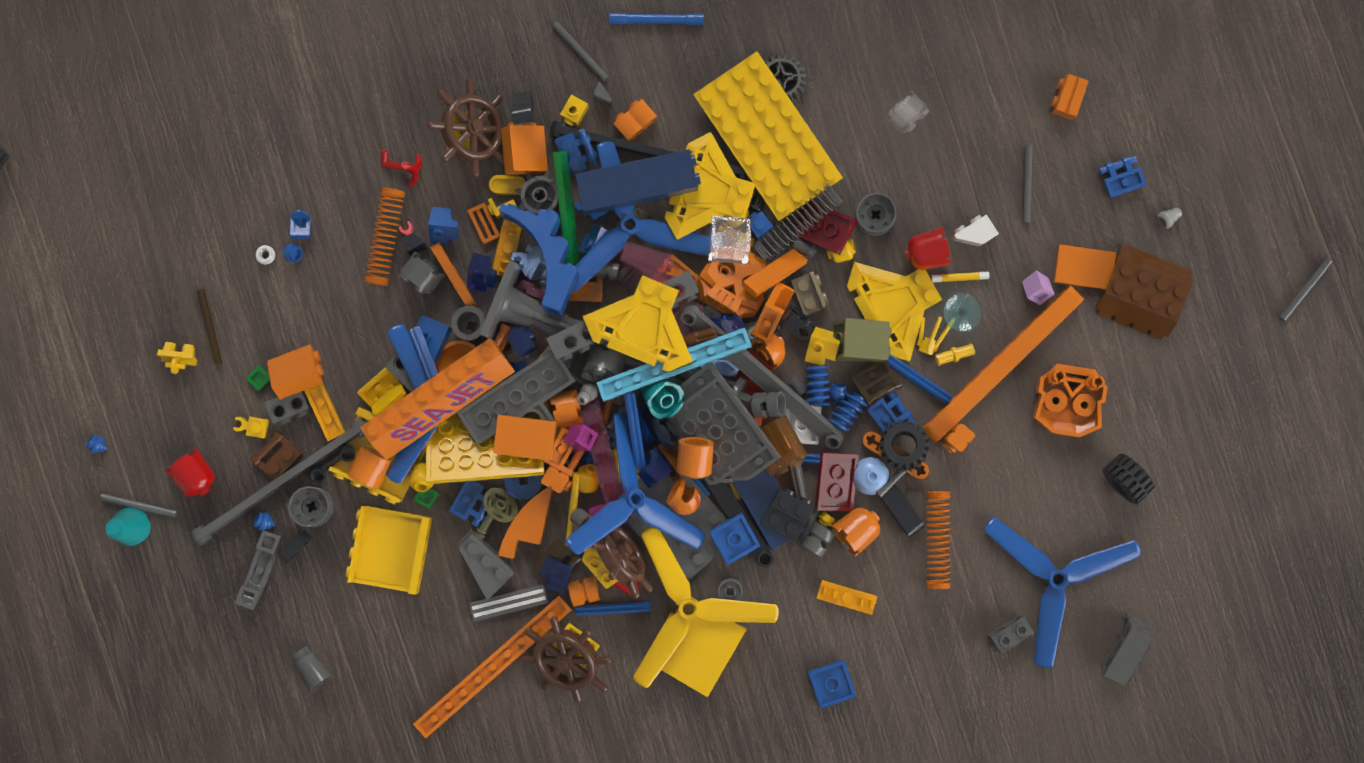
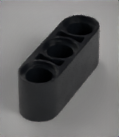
M531 91L512 94L514 126L534 123V103Z
M895 484L880 498L909 538L925 528L922 520Z

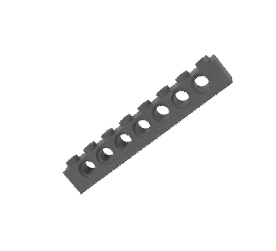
M689 270L662 283L672 288L680 287L683 290V294L680 297H676L671 310L679 307L678 303L683 300L690 302L696 299V294L699 293ZM581 321L546 338L556 360L561 359L564 362L572 358V353L579 351L583 353L591 349L589 345L595 342L592 339L586 340L583 337V332L588 329L585 321ZM611 328L609 331L606 332L612 334L614 329ZM569 337H573L576 340V345L573 348H567L565 345ZM601 339L599 344H602L607 340Z

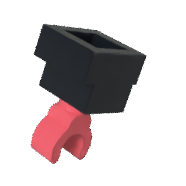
M409 221L407 222L409 225L408 230H404L399 226V230L406 236L401 240L410 256L414 252L420 253L428 249L422 237H417L413 232L414 227Z

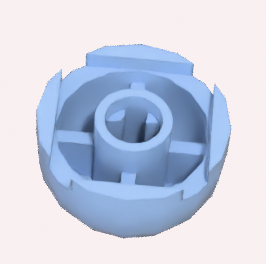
M868 457L859 460L854 474L856 490L865 495H876V492L890 478L889 470L885 463L878 458Z

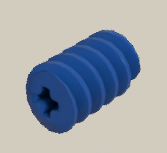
M814 366L805 369L806 372L811 373L805 377V379L811 381L805 384L806 387L811 389L805 392L806 395L811 396V398L805 400L811 406L830 405V403L824 401L830 398L829 395L824 394V392L830 390V388L824 386V384L830 382V380L824 378L830 375L829 372L824 371V369L828 368L826 366Z
M850 389L852 395H845L848 401H840L843 407H836L838 413H831L834 420L827 419L841 431H849L847 424L854 425L851 418L858 419L859 417L856 412L863 413L861 405L868 406L865 399L852 389Z

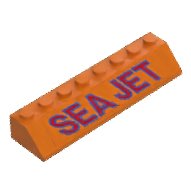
M489 338L360 428L374 448L388 460L515 373V370L496 342Z

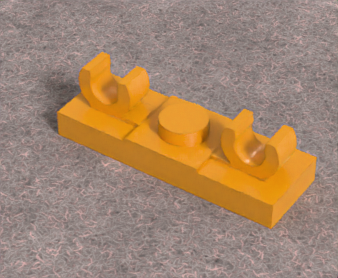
M503 219L490 273L502 277L509 260H511L512 253L517 251L522 230L518 225L506 219Z
M322 383L304 390L327 441L334 440L344 434L346 431L324 384Z
M821 580L816 597L817 599L870 615L873 614L877 600L876 595Z

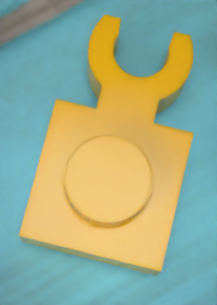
M249 416L247 421L243 417H235V420L242 422V426L240 428L233 427V430H246L247 436L267 438L270 420Z

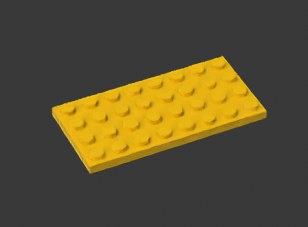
M757 51L693 94L751 182L756 183L755 188L778 222L794 212L795 209L800 208V205L806 204L805 201L809 202L811 200L810 197L812 199L815 198V193L819 195L821 194L820 190L824 192L825 185L833 186L843 179Z

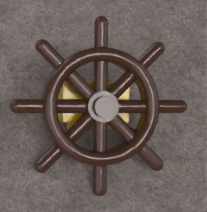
M468 78L466 80L467 95L452 100L443 89L438 90V96L447 106L442 113L441 122L429 121L427 127L429 129L441 130L443 140L447 145V151L441 160L446 163L455 154L463 160L471 161L472 176L477 178L479 176V161L493 156L500 165L504 166V157L498 149L502 143L501 129L506 126H503L501 116L496 109L503 100V96L498 94L489 102L481 96L474 95V81ZM467 104L468 112L462 111L459 106ZM475 106L482 110L477 118ZM487 117H488V119H489L491 125H484V124H483V122L485 121V119H486ZM483 133H492L491 141ZM478 140L486 148L482 152H478Z
M588 515L586 520L588 521L593 516ZM618 527L586 549L582 561L606 589L619 581L628 586L632 597L637 599L640 593L636 583H639L647 593L653 591V587L644 578L645 568L648 567L649 562L643 559L637 545L630 537V531Z
M553 616L550 619L553 630L546 632L542 637L531 628L525 629V634L537 644L534 649V655H524L521 660L523 663L536 664L540 674L546 679L542 685L543 690L547 691L552 684L564 690H571L574 701L577 703L582 700L579 690L585 688L590 683L602 692L607 691V685L595 676L599 665H609L612 659L610 657L597 656L596 651L600 645L589 638L591 634L589 628L581 632L569 623L565 629H561L558 618ZM545 650H547L553 656H546ZM574 671H575L576 673H578V674H579L580 676H582V677H577V678H576V677H575V674H574Z

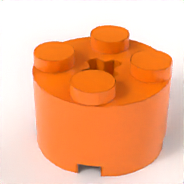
M577 389L560 392L550 398L558 430L561 427L569 430L571 425H585L582 407L577 401Z

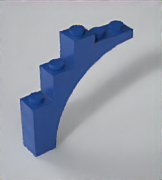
M501 204L499 209L501 217L525 230L542 251L546 261L547 283L541 305L544 311L562 317L579 278V273L576 266L570 263L564 264L570 247L565 238L555 237L561 223L559 215L550 209L546 211L540 209L537 216L533 211L526 210L525 212L519 210L515 205Z

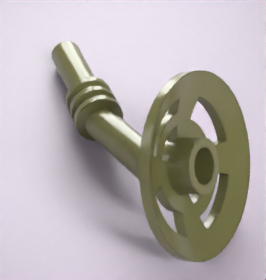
M491 488L486 491L483 496V505L488 514L475 533L482 539H485L484 535H487L486 531L493 519L507 523L516 517L517 504L507 491L501 488ZM495 494L502 496L506 500L503 501L499 498H495ZM508 506H510V508H511L510 516L507 515L508 512H509V507H508Z

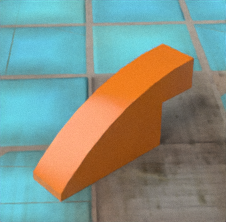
M552 487L544 489L533 497L516 515L504 536L498 556L514 559L519 540L538 545L542 544L553 493Z

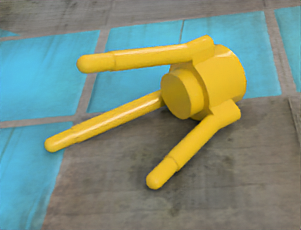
M923 317L917 346H920L918 351L933 356V353L937 352L940 343L955 319L952 318L936 342L934 338L942 317H938L930 338L925 337L924 340L925 317Z

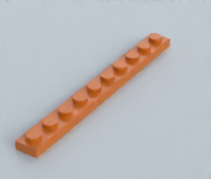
M559 595L414 722L413 725L426 739L535 643L525 634L526 628H531L542 637L552 628L550 623L551 617H557L559 622L572 610L571 607Z

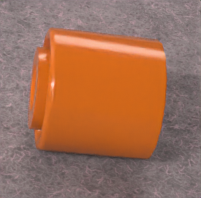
M698 437L680 439L678 444L677 473L684 477L695 479L711 475L713 441Z
M360 447L347 475L364 485L380 489L392 460H386L374 448Z

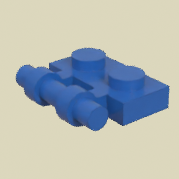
M584 128L577 131L580 138L576 139L574 133L571 132L555 139L559 152L567 151L570 175L587 169L586 161L588 160L591 161L593 167L600 164L597 159L598 154L590 143L591 138L587 135ZM579 145H583L587 153L583 154Z
M1126 156L1121 158L1120 161L1108 162L1103 167L1098 168L1100 175L1106 173L1109 175V178L1103 180L1109 198L1147 185L1141 167L1132 168V164L1137 163L1136 156L1129 158ZM1120 168L1125 169V173L1119 175L1116 174L1115 170Z
M893 391L887 394L891 400L889 403H886L881 398L874 405L866 409L883 433L885 428L890 427L893 422L898 423L899 420L915 422L910 410L904 407L901 403L902 399L899 395L896 396ZM895 406L901 414L899 417H896L892 412V407Z
M465 481L449 512L465 521L469 515L474 516L471 524L478 527L480 522L484 521L487 511L483 503L478 511L473 508L478 499L483 501L484 495L482 492L485 486L476 481Z

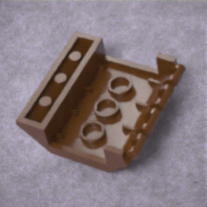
M1120 243L1116 253L1114 270L1104 294L1099 296L1096 304L1097 309H1099L1097 315L1109 320L1114 315V322L1127 327L1132 322V329L1144 334L1149 329V336L1162 340L1164 336L1168 337L1178 323L1192 287V271Z

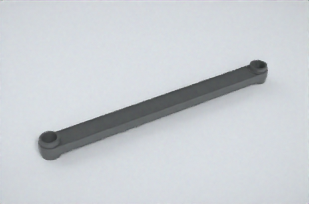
M689 304L681 312L680 319L682 323L688 325L694 331L715 327L718 333L717 338L726 335L696 305ZM742 350L725 357L766 393L783 392L786 399V408L790 410V413L824 441L827 447L830 449L839 448L843 441V432L833 426L750 353Z
M364 418L358 419L350 425V430L207 526L202 525L194 529L191 535L198 546L207 543L212 539V534L308 471L312 466L339 450L342 445L348 444L357 437L359 439L363 438L365 434L360 427L366 424L367 421Z

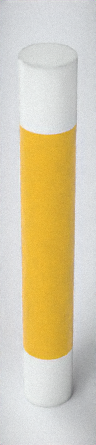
M989 272L931 275L932 282L989 279Z

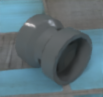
M607 263L597 272L596 278H608L609 281L615 282L619 264Z

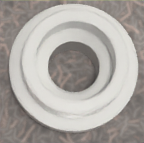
M263 245L257 249L256 259L261 264H270L275 259V251L272 247ZM268 252L269 257L264 259L263 254Z

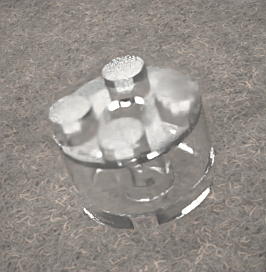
M912 90L906 93L908 96L905 99L901 98L888 112L889 115L884 117L900 134L911 132L916 126L914 122L924 118L930 111L927 109L928 105Z

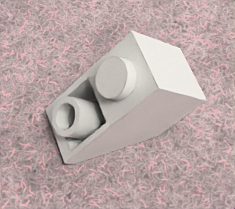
M978 215L970 220L971 225L965 228L962 225L954 230L955 235L951 238L956 242L981 246L999 233L987 215L982 218Z

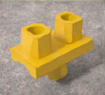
M165 342L163 350L158 349L157 355L161 357L162 362H165V367L171 368L172 374H177L179 369H185L186 365L196 366L197 364L193 345L184 344L182 352H177V345L175 343Z

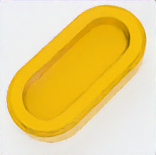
M495 175L489 181V188L497 195L520 196L515 192V189L522 188L526 181L521 176Z

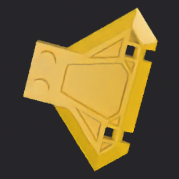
M711 132L688 143L686 150L690 149L691 155H695L697 166H694L695 174L699 173L701 184L698 185V191L670 198L669 204L673 205L674 208L673 212L666 211L665 219L677 240L724 215L745 221L756 184L736 178ZM698 155L703 156L702 161H697ZM681 209L686 210L684 215H680Z
M854 262L847 284L848 290L850 292L856 290L859 295L854 300L865 320L890 322L891 334H894L897 341L893 342L891 337L889 338L890 355L910 362L925 309L942 301L926 270H917L908 276H903ZM866 284L869 291L865 292L862 285Z
M642 275L634 295L583 316L593 342L599 344L601 339L609 341L608 348L652 366H655L656 361L664 364L662 370L667 372L693 362L671 310L679 292L677 289ZM606 327L614 329L612 334L605 331ZM661 349L668 351V356L660 354Z

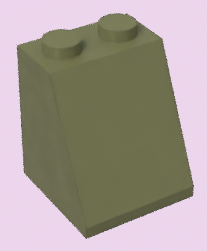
M844 318L833 322V337L840 341L835 361H887L891 353L889 338L891 337L890 322Z

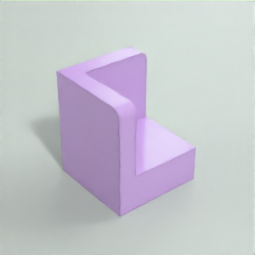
M1035 271L1022 281L1027 298L1038 305H1041L1054 295L1049 278L1038 271Z

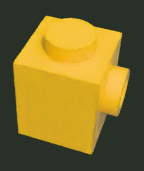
M571 95L560 113L563 119L562 122L570 127L573 125L578 127L589 109L588 103Z

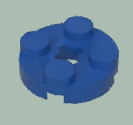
M527 476L528 484H523L522 486L519 484V477L504 478L506 491L516 499L532 498L540 491L543 476Z

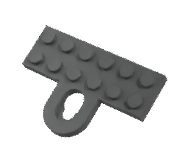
M551 350L459 410L457 414L477 445H480L496 434L498 415L524 418L527 413L535 412L540 416L541 420L555 421L544 402L576 382L565 363L561 359L556 360Z

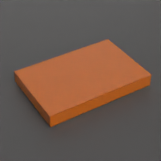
M1059 244L1053 283L1106 290L1115 267L1116 252Z
M498 415L493 454L552 461L557 422Z

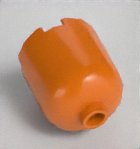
M859 507L853 509L831 527L842 545L846 543L850 548L848 552L856 557L879 536L880 525L878 521L880 518L874 511L870 512L865 508Z

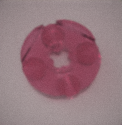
M522 279L516 285L517 290L541 299L544 298L546 291L545 286L539 285L538 288H535V284Z

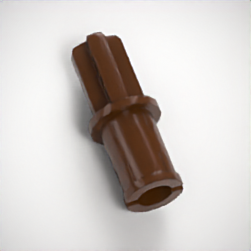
M712 327L702 331L695 330L694 333L682 337L686 346L689 347L715 339L718 333L716 328Z

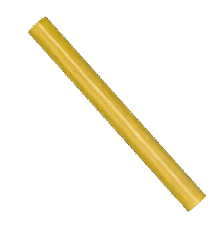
M579 472L573 473L566 539L571 535L573 528L570 516L577 509L581 477Z

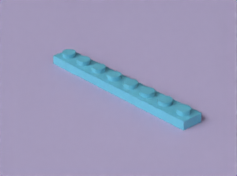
M742 328L688 348L693 362L672 371L662 370L664 364L656 361L655 366L645 364L599 381L597 385L603 401H607L748 349L752 345L746 329Z

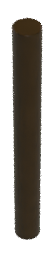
M204 289L198 290L197 294L214 363L219 365L222 364V359Z

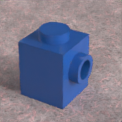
M762 211L758 214L754 212L747 218L746 227L756 240L762 238V236L766 235V232H770L771 228H773V225Z

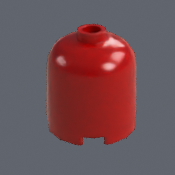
M943 227L916 234L909 239L908 249L904 250L906 260L911 261L915 269L926 270L951 265V260H947V257H950L947 238L941 235V233H945Z
M195 448L192 450L193 455L186 454L174 462L172 470L170 468L164 470L178 489L188 497H194L198 494L201 497L211 491L209 487L215 480L213 470L200 451Z

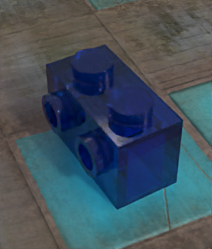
M517 325L508 331L509 335L506 338L519 357L525 358L539 348L534 341L537 338L531 329H526L523 326L518 327Z

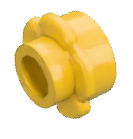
M826 511L818 514L820 517L818 521L826 528L828 526L831 527L836 521Z

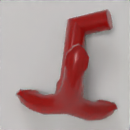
M381 150V167L412 174V178L409 180V188L413 187L418 180L422 159L417 153L415 154V165L405 161L401 163L389 161L388 150Z

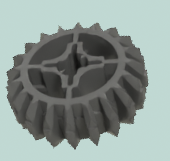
M776 54L775 60L772 56H769V62L763 60L769 69L777 68L774 77L784 91L787 84L796 81V86L786 94L792 103L793 97L799 99L798 92L803 93L804 89L801 86H806L807 83L803 80L806 79L807 75L800 74L805 68H798L800 61L793 63L794 57L791 56L790 60H788L787 54H784L783 58H780V54ZM783 66L791 69L795 75L785 72ZM779 74L784 79L783 85L778 80Z

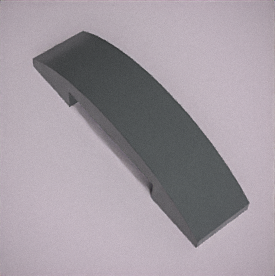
M262 531L256 546V554L244 585H241L234 604L254 610L271 573L281 542V536Z

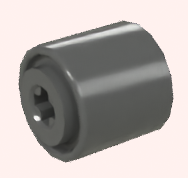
M474 306L461 307L452 317V330L462 341L472 344L481 342L485 338L480 335V331L486 316L480 309ZM470 322L473 324L477 323L475 331L467 329Z

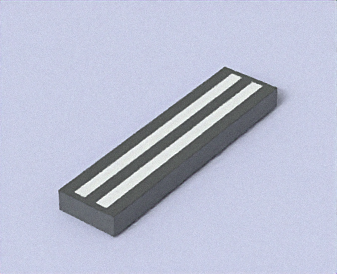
M545 584L493 596L488 600L482 599L470 602L469 605L473 622L546 604L549 603Z

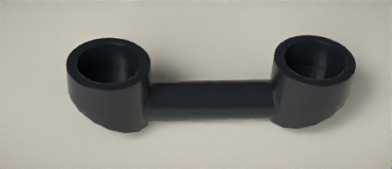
M342 445L337 454L322 464L312 466L309 472L310 480L313 483L324 481L325 471L341 459L345 462L355 459V449L349 445Z

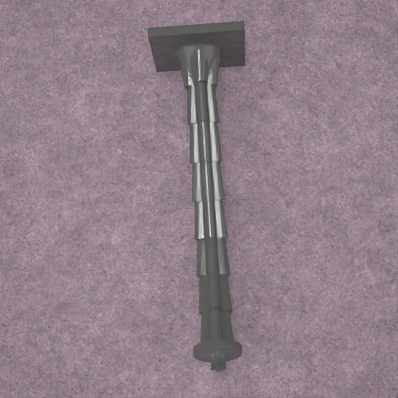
M509 260L480 335L487 339L495 340L500 331L501 323L507 322L528 328L532 326L552 336L581 321L568 317L569 314L566 313L560 317L543 310L542 305H539L540 302L517 290L523 272L517 263ZM588 329L583 332V337L586 340L592 339ZM569 337V338L566 340V341H568V342H570V343L576 345V340H575V338ZM609 341L599 345L595 342L589 346L590 348L600 346L603 347L602 350L608 351L607 345ZM621 353L625 358V365L632 369L646 364ZM694 368L669 377L666 380L680 386L701 369ZM739 378L735 382L725 379L742 404L749 407L752 396L745 393L747 380Z

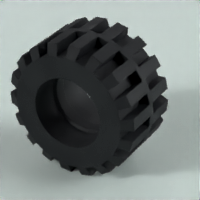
M899 420L898 423L893 422L890 427L885 428L884 433L881 435L880 452L887 465L892 466L895 470L906 471L910 469L911 471L925 461L929 451V442L925 430L920 428L919 424L911 423L909 420L907 422ZM906 435L913 438L916 443L914 453L909 456L896 454L893 450V442L897 437Z
M1118 454L1102 469L1110 485L1123 498L1133 504L1138 505L1155 489V485L1148 473L1136 461L1125 454Z

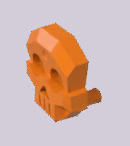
M718 246L712 262L706 264L696 281L700 291L698 301L709 305L735 321L736 324L741 323L743 318L754 317L764 301V295L769 289L755 298L742 287V283L766 267L765 260L742 246Z
M1056 364L1049 372L1037 378L1035 393L1038 395L1032 418L1051 434L1082 437L1101 429V404L1106 402L1108 388L1105 385L1104 378L1102 376L1099 377L1095 369ZM1068 383H1075L1076 385L1071 389ZM1054 397L1058 399L1057 404H1053L1052 399ZM1082 402L1086 403L1085 409L1081 407Z

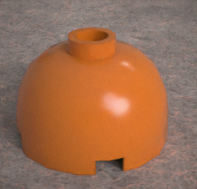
M773 334L769 343L758 337L750 339L752 347L749 348L751 355L759 362L761 361L769 371H773L783 362L785 346L780 336Z

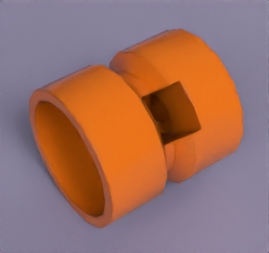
M595 576L584 578L583 582L579 580L568 582L569 594L574 607L583 605L586 600L589 603L600 600Z

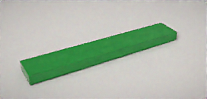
M567 151L553 152L562 234L570 247L566 263L576 266L580 261Z

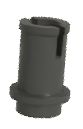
M797 238L792 248L805 254L806 258L810 257L811 259L818 250L815 248L816 245L812 246L800 238Z

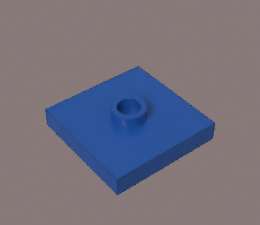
M421 315L416 327L421 328L432 359L435 363H438L452 328Z
M742 512L708 531L726 565L733 563L760 547Z
M844 659L807 671L820 709L857 697Z

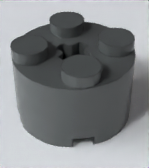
M414 252L400 270L399 276L406 282L411 281L414 283V288L421 294H432L445 277V274L441 273L442 270L427 258L422 260L419 258L421 254Z
M600 346L591 348L585 361L581 375L582 378L596 384L595 386L598 388L597 382L623 373L626 362H624V356L618 351L611 348L605 351Z

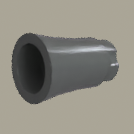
M308 646L292 656L295 666L304 678L309 691L318 688L333 676L318 660L316 655L310 651Z

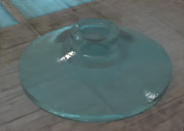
M958 293L950 297L945 303L943 310L944 319L954 330L968 331L976 327L980 322L982 308L974 296L967 293ZM960 309L964 310V316L958 314Z

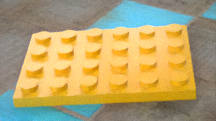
M529 412L524 417L541 420L540 416L535 412ZM454 414L437 426L426 444L427 484L540 476L545 475L544 461L493 454L495 435L477 445L459 415Z

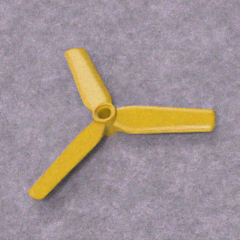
M651 526L642 532V539L665 590L679 605V611L666 620L635 672L633 678L640 686L648 688L686 636L690 619L694 617L709 622L775 623L777 621L779 610L776 604L716 598L696 602L691 598L690 583L661 531ZM685 604H692L694 611L687 614L683 611V606Z

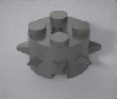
M546 171L543 176H536L535 178L528 173L526 175L527 182L524 183L523 187L515 189V192L521 195L522 200L518 207L519 210H530L536 213L537 216L540 209L556 211L559 207L557 184L549 179V172ZM541 193H543L545 198L539 201L537 196H540Z

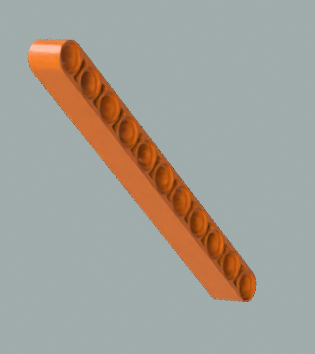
M1071 285L1067 287L923 427L925 434L934 443H937L1077 308L1084 298Z

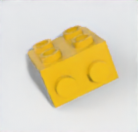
M385 367L357 393L371 407L376 417L405 397L406 391L402 383Z

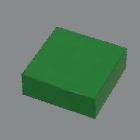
M258 365L245 378L258 392H261L271 382L269 373L261 365Z
M430 488L425 492H417L413 500L431 510L440 493Z

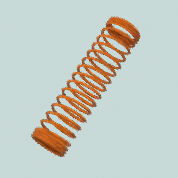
M382 187L380 195L385 198H380L379 201L384 204L377 206L383 210L376 211L382 216L375 217L381 222L374 223L379 228L373 229L378 234L372 235L377 240L371 241L376 246L370 247L375 252H370L369 255L374 258L368 259L373 264L366 265L367 268L372 270L365 271L370 276H364L363 281L370 284L388 286V278L368 272L390 274V272L381 271L369 266L391 268V266L370 260L393 262L392 260L380 258L372 254L394 256L393 254L381 252L373 248L395 250L394 248L382 246L374 242L396 244L395 242L383 240L375 236L397 238L396 236L384 234L376 230L398 232V230L385 228L377 224L399 226V224L386 222L378 218L401 219L379 212L402 214L401 212L388 210L381 206L403 208L402 206L389 204L382 200L404 202L394 198H404L405 192Z
M926 491V497L936 499H926L925 501L945 503L925 506L926 508L944 509L942 511L926 512V514L944 516L926 518V520L946 522L926 524V526L947 528L925 531L927 533L946 534L943 536L926 537V539L945 540V542L926 543V545L947 547L926 549V551L948 553L926 555L929 558L947 559L926 562L927 564L946 565L945 567L926 568V570L947 572L926 574V576L948 578L926 580V588L950 589L951 583L942 581L951 579L948 576H944L951 573L949 570H945V568L951 566L943 563L949 562L951 559L940 557L951 554L948 551H942L951 548L948 545H943L944 543H949L950 540L942 538L949 537L950 534L939 532L951 529L947 526H939L951 523L947 520H940L950 517L948 514H942V512H949L950 509L939 507L950 505V503L935 500L950 499L951 492Z

